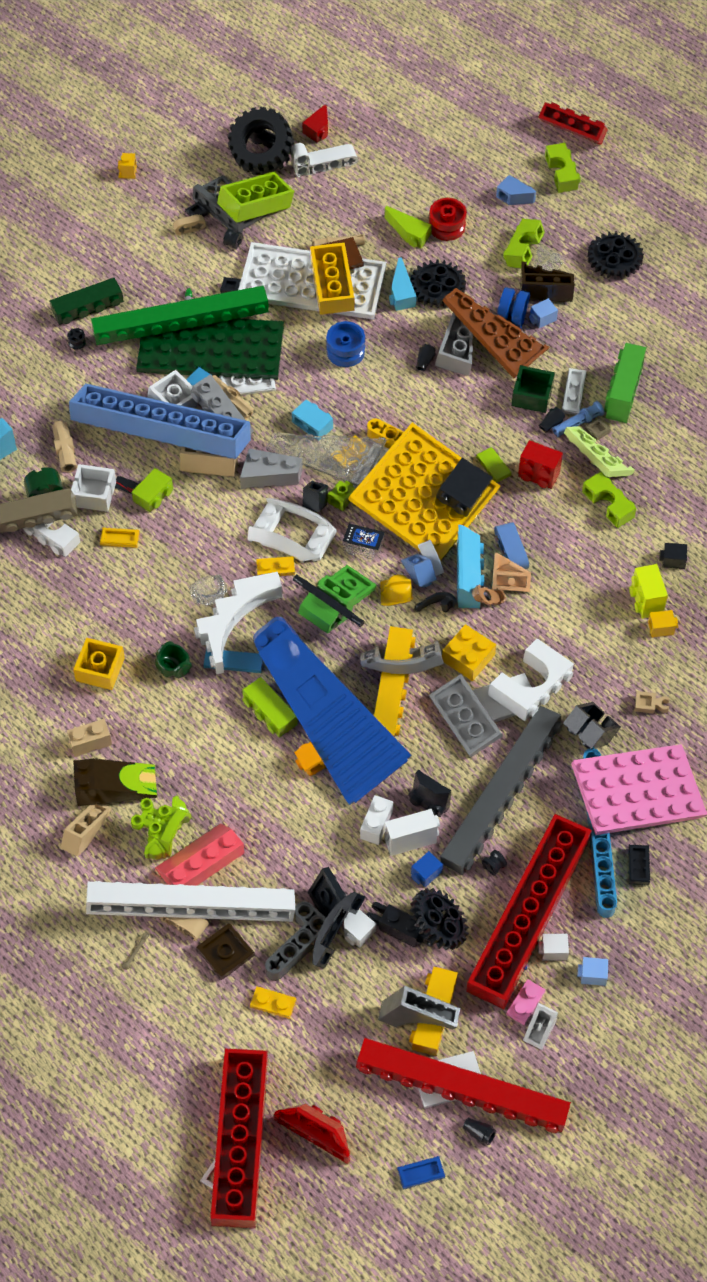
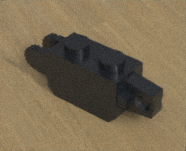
M373 902L372 908L383 914L382 917L371 912H367L366 915L379 926L380 931L412 947L422 943L433 947L429 938L427 940L424 939V933L419 934L420 928L414 926L417 922L411 919L412 915L390 904L385 906L378 902Z

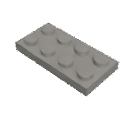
M461 674L429 695L470 758L503 737V734Z

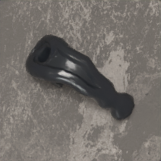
M437 592L425 598L422 602L417 603L414 610L420 612L428 605L441 602L442 611L448 612L452 607L454 610L458 609V602L455 596L449 592Z

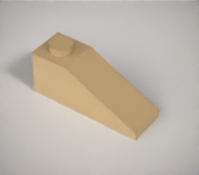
M104 804L89 805L64 829L61 849L78 857L89 846L112 808Z

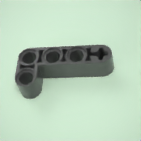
M303 901L296 905L295 920L301 928L267 959L265 970L266 976L270 980H280L314 948L320 931L314 927L316 925L322 926L326 917L310 903ZM301 912L309 913V915L307 916H301L299 914ZM301 939L309 940V942L305 944L299 941ZM289 952L295 954L293 957L285 956Z

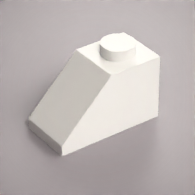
M359 909L356 915L350 912L347 914L344 920V935L350 945H357L360 948L376 932V923Z

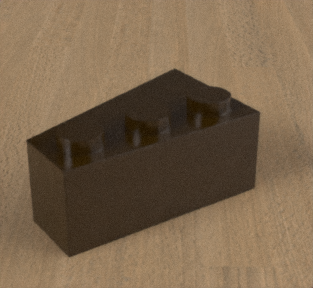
M521 262L520 291L530 293L529 301H544L549 298L550 301L573 302L574 274L555 269L548 271L542 269L543 266L537 265V267L527 265V262Z

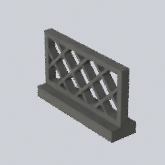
M224 175L203 186L200 184L193 186L192 199L195 202L199 201L212 216L228 229H233L236 233H243V229L268 215L236 223L217 204L219 195L217 191H220L221 187L217 186V184L222 181L225 184L232 183ZM207 190H215V193H209Z

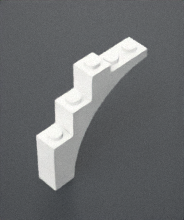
M278 572L234 580V588L231 589L232 596L215 600L214 616L196 619L197 627H194L196 639L200 638L201 646L206 645L207 652H211L212 656H209L211 668L215 667L216 674L224 673L223 651L227 638L234 626L256 607L269 601L283 598Z

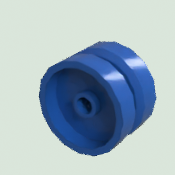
M505 287L499 301L497 315L508 321L511 318V323L522 329L528 309L530 293L520 291L515 299V290Z
M348 321L338 322L330 327L326 336L328 359L339 367H352L360 363L365 355L364 330L358 324Z

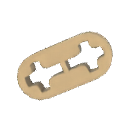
M202 215L180 218L173 223V228L177 235L202 230L206 227V222Z

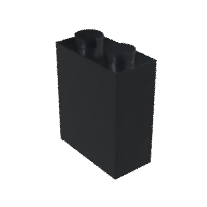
M461 458L440 487L436 498L441 503L453 508L458 514L467 517L489 487L493 477L466 459Z

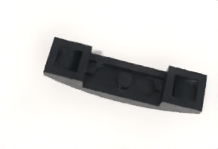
M354 891L343 898L332 909L318 933L313 951V965L323 969L327 966L335 952L329 947L347 914L350 912L356 915L366 896Z

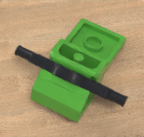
M346 565L331 577L328 575L323 577L316 584L317 587L298 574L293 578L294 582L309 592L301 603L298 614L327 634L347 619L359 627H362L365 623L364 620L352 612L354 605L375 591L377 585L349 565Z

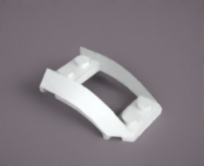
M266 498L268 503L253 527L249 526L248 541L259 542L263 546L294 556L301 563L308 560L313 562L321 560L337 533L332 524L321 515L303 506L274 498ZM285 511L297 514L318 524L305 547L273 532Z

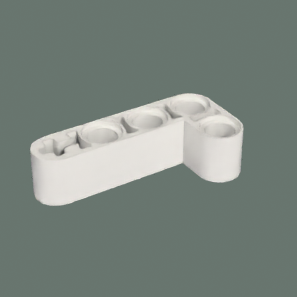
M297 143L291 148V163L297 177L316 174L319 171L325 172L333 168L352 166L358 162V157L351 144L309 153L302 143Z

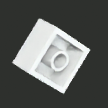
M176 370L151 385L148 389L147 398L190 408L198 405V402H195L191 396L193 386Z

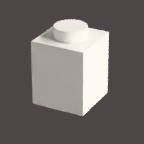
M568 934L542 935V940L538 941V954H542V961L568 959Z

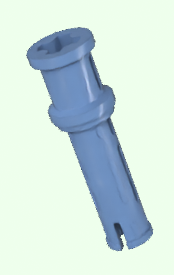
M595 401L592 406L582 408L577 415L552 427V431L557 437H560L564 434L566 427H577L583 423L592 422V419L597 416H603L605 414L604 408L599 401Z

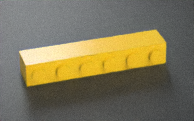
M390 626L384 659L406 660L413 658V654H410V650L415 648L416 637H413V629ZM382 672L374 716L394 737H399L401 725H398V719L403 717L404 707H401V702L406 700L407 689H404V685L409 683L410 674Z

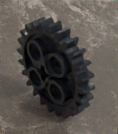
M609 231L608 236L602 233L601 238L596 236L595 241H591L587 254L588 263H591V268L595 267V272L601 271L600 276L607 274V278L612 275L614 279L617 276L623 279V275L629 277L630 273L635 274V271L640 269L644 253H642L643 248H640V243H635L636 238L630 239V235L625 237L624 232L618 235L617 231L612 235Z
M438 259L436 263L429 260L428 265L423 262V267L418 265L417 270H413V275L410 277L416 298L418 297V302L424 301V306L429 303L430 308L433 305H436L437 308L443 305L446 308V304L442 300L455 288L465 293V275H462V270H458V266L452 267V262L447 265L445 260L439 263Z
M426 888L412 898L410 912L414 915L411 919L416 920L417 923L414 926L420 928L419 934H425V940L428 938L431 940V945L437 943L438 949L443 946L445 951L449 948L452 951L467 940L466 936L469 933L466 930L469 929V926L464 924L467 922V919L462 917L464 912L458 910L460 905H454V899L449 900L447 893L443 896L441 890L436 892L434 888L431 890Z

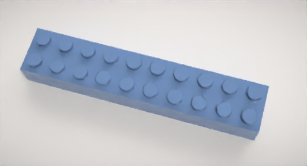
M86 383L69 401L70 420L146 439H153L162 443L174 444L179 447L191 448L213 455L216 454L230 459H236L251 440L250 421Z

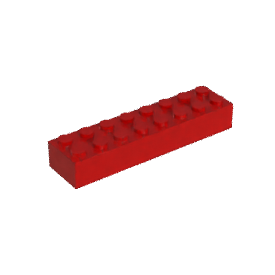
M227 1048L224 1050L210 1215L211 1226L256 1228L268 1069L267 1050Z

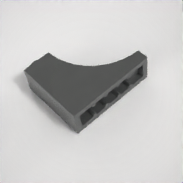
M404 986L382 1001L378 1020L396 1028L404 1024L426 1023L454 1030L457 1028L460 1008Z

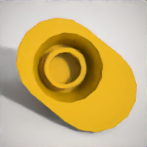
M397 574L390 577L389 580L380 582L381 605L392 606L407 603L413 599L411 579H408L406 576Z

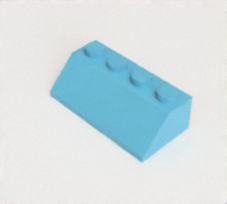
M458 525L457 537L458 608H480L481 602H477L474 599L472 589L479 584L484 586V575H481V570H484V559H480V554H484V543H480V535L463 525Z

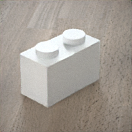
M374 795L360 828V839L377 845L380 844L385 832V822L390 820L393 813V801Z

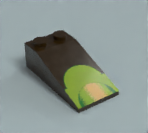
M94 758L73 761L77 806L157 798L154 764Z

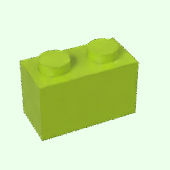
M154 468L132 491L133 502L149 512L154 508L157 509L165 496H169L173 491L172 478Z

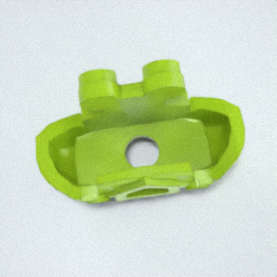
M177 795L172 799V807L163 805L158 810L154 808L151 799L144 798L140 802L142 814L134 815L131 818L133 829L149 828L148 844L145 847L144 856L147 859L154 860L170 858L173 838L183 823L190 822L192 816L186 804Z

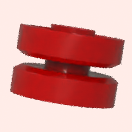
M449 197L436 200L429 210L431 234L437 239L444 241L460 238L466 228L467 211L464 204L457 199Z

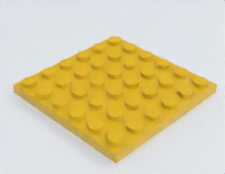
M412 422L352 492L348 500L419 552L418 545L431 540L441 562L457 542L458 525L468 528L501 486L492 480L467 517L458 514L450 506L441 503L436 498V495L442 484L461 460V457Z

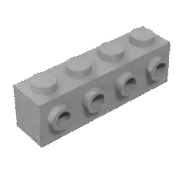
M211 374L193 385L191 396L195 402H199L203 411L245 420ZM250 427V432L252 436L254 430Z

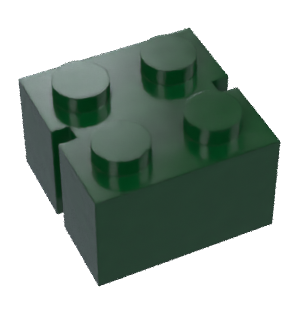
M520 365L512 394L511 406L546 413L554 386L555 372Z

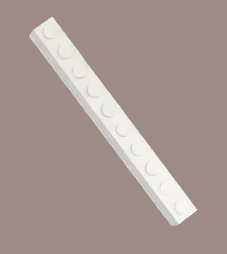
M101 881L88 882L86 914L293 922L295 913L294 889L191 886L183 884L164 885L161 883H112Z

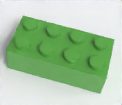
M625 343L624 349H620L618 363L616 362L614 376H612L610 382V390H608L606 395L604 412H607V419L627 423L642 373L647 347Z

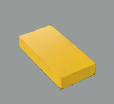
M102 527L100 546L137 548L140 532L135 529Z

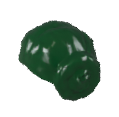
M168 641L158 648L155 665L163 676L179 679L185 676L192 668L190 657L181 646Z

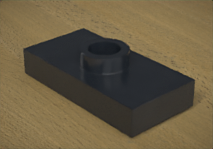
M629 844V884L649 885V845Z

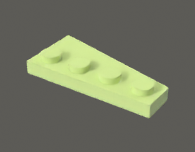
M579 426L566 427L564 434L569 438V441L574 443L580 449V452L585 454L590 459V462L597 466L605 476H630L634 473V468L624 466L621 458L611 456L608 453V448L596 444V439Z

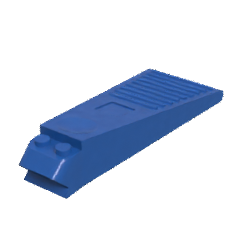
M275 617L254 634L253 641L259 651L258 653L349 805L359 801L404 765L412 756L313 653L284 618Z

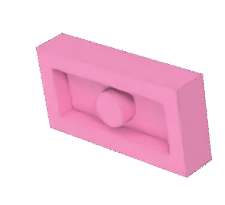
M527 979L506 1015L525 1025L546 989Z

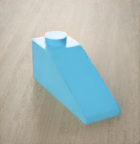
M402 257L398 258L391 295H389L390 305H394L396 311L416 307V294Z

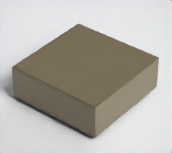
M600 418L585 427L587 432L596 441L611 432V429Z

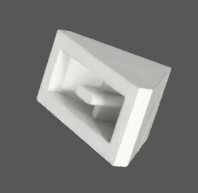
M538 1003L523 1041L542 1050L556 1023L558 1012Z

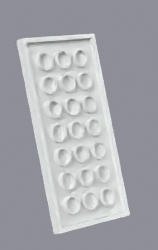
M251 242L238 290L264 285L268 304L319 311L310 251ZM363 259L364 267L351 269L350 276L354 292L355 311L333 314L374 320L386 270V262Z

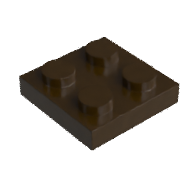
M230 923L196 947L200 955L221 980L255 956L254 951Z

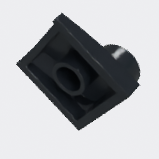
M418 769L415 774L413 789L408 794L409 801L416 807L421 806L426 810L432 809L434 816L441 817L450 808L451 790Z

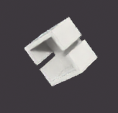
M78 464L75 481H73L71 488L76 498V506L78 508L108 512L112 500L111 495H113L116 485L115 470Z

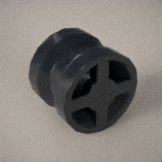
M229 228L224 235L223 244L226 246L231 245L233 248L238 249L243 240V233H236L233 229Z
M74 328L68 332V344L72 349L79 350L86 345L85 333L82 329Z
M493 850L489 857H485L482 860V865L491 875L495 876L500 868L507 866V861L499 851Z

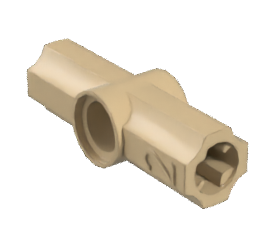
M213 375L212 377L244 419L250 418L254 413V409L240 397V392L233 387L227 386L216 375Z
M62 420L56 421L52 425L60 468L62 472H73L77 469L73 440L70 437L67 422Z

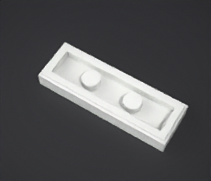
M572 368L568 370L562 405L564 414L577 415L580 413L586 377L585 370Z

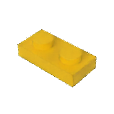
M294 556L256 559L257 576L278 572L279 576L295 575Z
M256 986L250 1007L290 1019L296 998Z

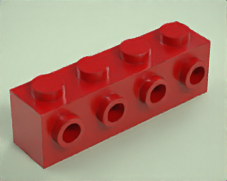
M545 102L538 117L542 122L600 145L603 143L608 131L605 123L599 120L592 121L590 117L584 114L577 115L575 111L569 108L564 110L554 102H551V104Z

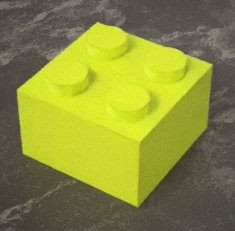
M657 564L635 568L634 575L631 577L632 585L629 587L631 597L635 598L636 613H640L641 619L649 618L650 612L665 610L668 594Z

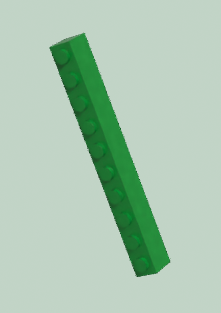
M263 285L91 318L97 346L269 313V304Z

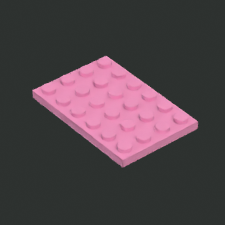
M682 744L573 760L571 763L595 835L694 820L707 816Z

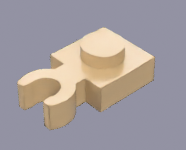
M637 691L635 712L654 714L655 709H658L662 713H667L669 706H663L662 703L668 704L670 698L667 696L656 698V693Z

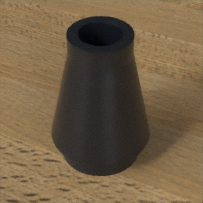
M423 344L419 348L416 364L417 370L426 371V368L436 355V350L433 346Z
M558 407L551 408L539 424V428L545 433L548 432L552 427L563 422L565 414Z
M470 1117L463 1124V1129L482 1145H490L495 1138L496 1130L493 1128V1125L473 1120Z

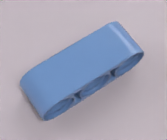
M511 522L495 526V536L497 535L499 538L498 543L501 551H504V557L528 569V557L515 524Z

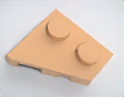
M495 552L492 589L499 588L501 590L530 592L531 572Z

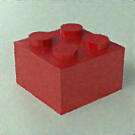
M529 440L520 456L518 477H521L526 482H534L542 488L552 489L560 474L563 452Z

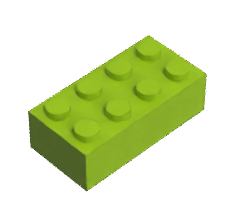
M271 172L221 186L217 204L238 223L290 208L294 190L279 175Z

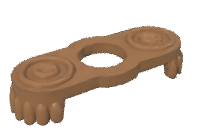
M479 584L472 589V595L477 602L485 603L486 605H498L506 601L504 591L499 588L495 590L488 589L487 587L480 588ZM484 592L488 594L489 601L485 598Z

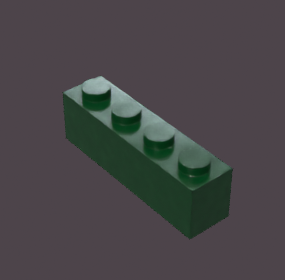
M115 277L49 300L51 311L59 325L69 324L72 320L85 318L89 314L102 312L108 307H115L124 302L122 290Z

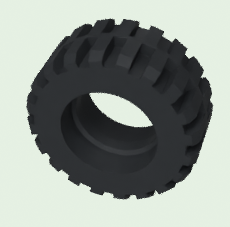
M254 107L251 108L250 112L245 110L242 112L243 116L236 117V123L231 124V132L228 133V146L231 154L244 171H251L253 175H257L258 172L261 175L267 174V172L276 173L275 169L279 168L281 170L284 167L283 163H288L290 160L289 154L291 155V148L294 145L290 126L286 119L283 118V115L279 112L276 113L274 109L269 108L267 111L266 107H260V110ZM268 129L276 134L275 143L268 151L260 154L248 151L246 147L247 141L255 131Z

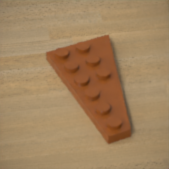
M457 288L442 300L513 379L517 377L520 365L530 366L550 348L546 344L542 345L537 342L535 337H529L519 327L500 315H494L486 306L482 307L475 303L473 298Z

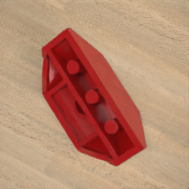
M308 1104L275 1111L274 1121L346 1164L350 1162V1152L340 1120L333 1116L328 1117L317 1106H309Z

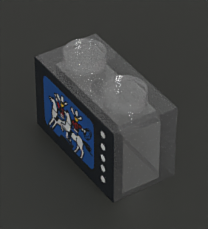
M349 523L342 541V551L350 555H362L366 559H379L385 541V532Z

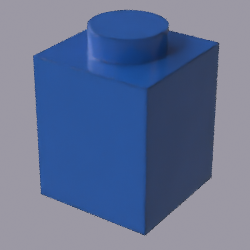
M430 851L411 866L412 879L418 885L422 884L424 887L429 885L443 872V864Z

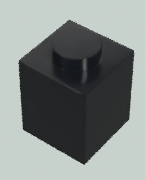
M311 481L303 487V507L313 512H319L327 506L328 485Z
M665 543L664 549L660 550L659 561H663L662 567L685 569L687 563V544Z

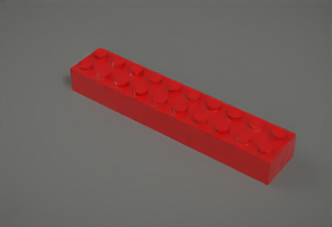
M554 814L467 982L466 992L503 1010L505 1009L590 841L591 829Z

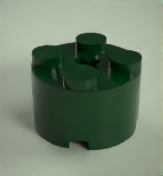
M44 467L41 468L42 471L36 472L33 470L29 472L24 478L27 498L63 490L58 471L53 468Z

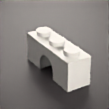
M52 523L36 525L33 528H23L28 535L37 537L42 545L47 544L55 554H62L64 557L80 543L79 533L66 524L57 530L48 529Z

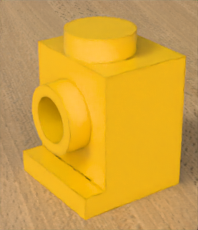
M122 153L121 160H118V178L135 179L137 169L135 153Z

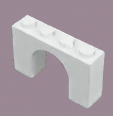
M536 639L525 650L523 662L538 671L544 677L545 682L537 687H525L504 673H501L490 684L488 692L489 697L524 721L530 716L533 717L542 704L545 705L549 701L550 696L553 693L556 694L565 681L568 682L573 676L574 663L539 639Z

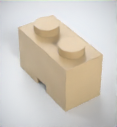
M105 719L67 730L74 757L112 745Z

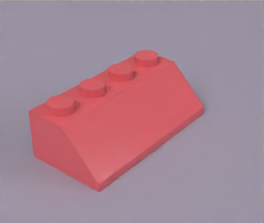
M219 824L155 867V869L168 885L183 884L197 886L243 855L244 843L231 828Z

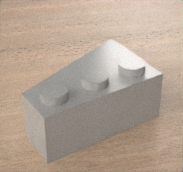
M248 449L240 476L241 489L250 487L264 488V486L274 485L275 487L299 485L303 470L302 458Z

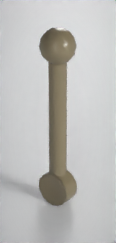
M145 932L128 960L122 964L123 969L127 970L130 968L131 961L149 937L148 933Z

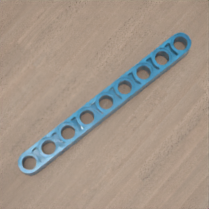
M589 748L585 750L583 759L599 757L601 754L597 749ZM587 812L588 829L592 830L590 849L597 912L603 918H609L614 915L617 906L610 833L595 835ZM597 849H604L605 852H599ZM599 867H605L607 870L602 871ZM606 885L609 889H603L600 886ZM603 904H608L611 908H605Z

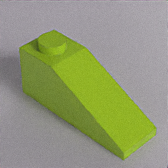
M389 206L385 207V219L405 242L412 247L422 248L431 236V224Z

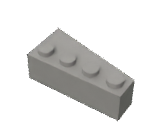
M454 313L451 316L438 352L435 366L469 376L472 367L473 334Z

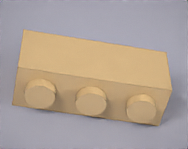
M181 448L180 471L223 475L225 477L235 476L238 467V457L230 459L216 454L196 451L191 448Z

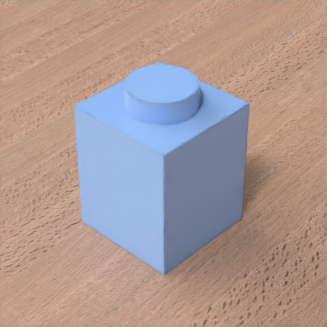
M548 298L531 306L529 319L538 328L544 327L557 320L558 309Z
M583 957L582 964H578L577 977H581V984L606 986L608 959Z

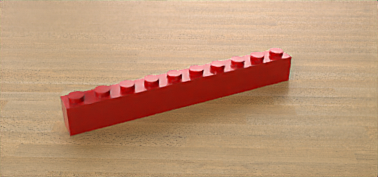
M368 1038L363 1040L356 1063V1068L364 1074L370 1075L373 1073L386 1081H398L405 1087L411 1088L414 1086L421 1088V1091L427 1094L438 1093L446 1100H459L469 1107L478 1106L488 1113L494 1114L497 1112L510 1120L519 1119L525 1121L524 1123L529 1126L536 1127L539 1125L545 1127L551 1133L563 1131L571 1102Z

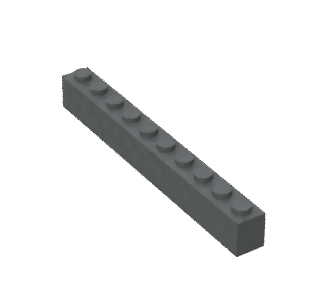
M543 706L539 707L441 854L440 858L443 865L461 875L466 870L469 871L472 868L474 857L476 854H481L486 839L489 840L494 833L493 828L496 824L502 822L505 810L512 807L514 796L516 793H521L524 781L533 774V767L536 763L539 764L542 761L543 752L546 748L549 749L551 747L554 735L561 732L563 727L561 714Z

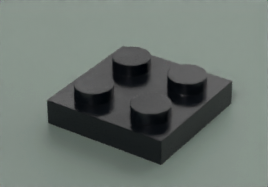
M329 867L322 868L308 890V894L317 910L326 918L332 909L346 897L345 892L340 887Z

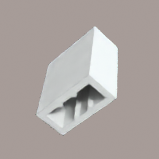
M432 809L385 822L384 839L390 856L437 843L440 822L438 816H434Z

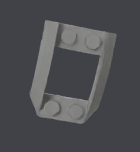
M438 640L434 641V644L411 649L410 654H413V658L406 660L384 659L386 650L380 649L379 645L375 646V649L365 651L360 655V662L363 668L367 667L368 669L392 674H413L444 664Z

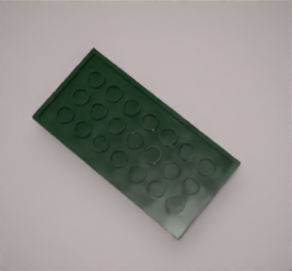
M233 319L141 337L136 366L137 373L170 374L176 370L181 375H191L200 367L212 376L216 375L217 377L223 375V377L230 378L234 376V378L245 377L249 379L250 377L251 379L263 378L267 380L273 378L278 380L284 321Z

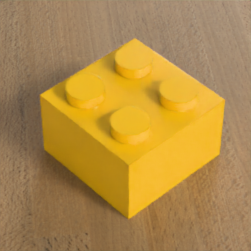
M465 624L442 650V659L445 664L473 681L495 656L496 644Z
M86 637L73 669L75 680L113 690L125 659L123 647Z

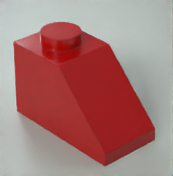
M323 105L302 122V133L316 143L328 136V112L326 105Z

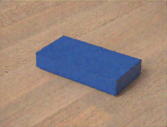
M439 1156L397 1167L403 1190L445 1178Z

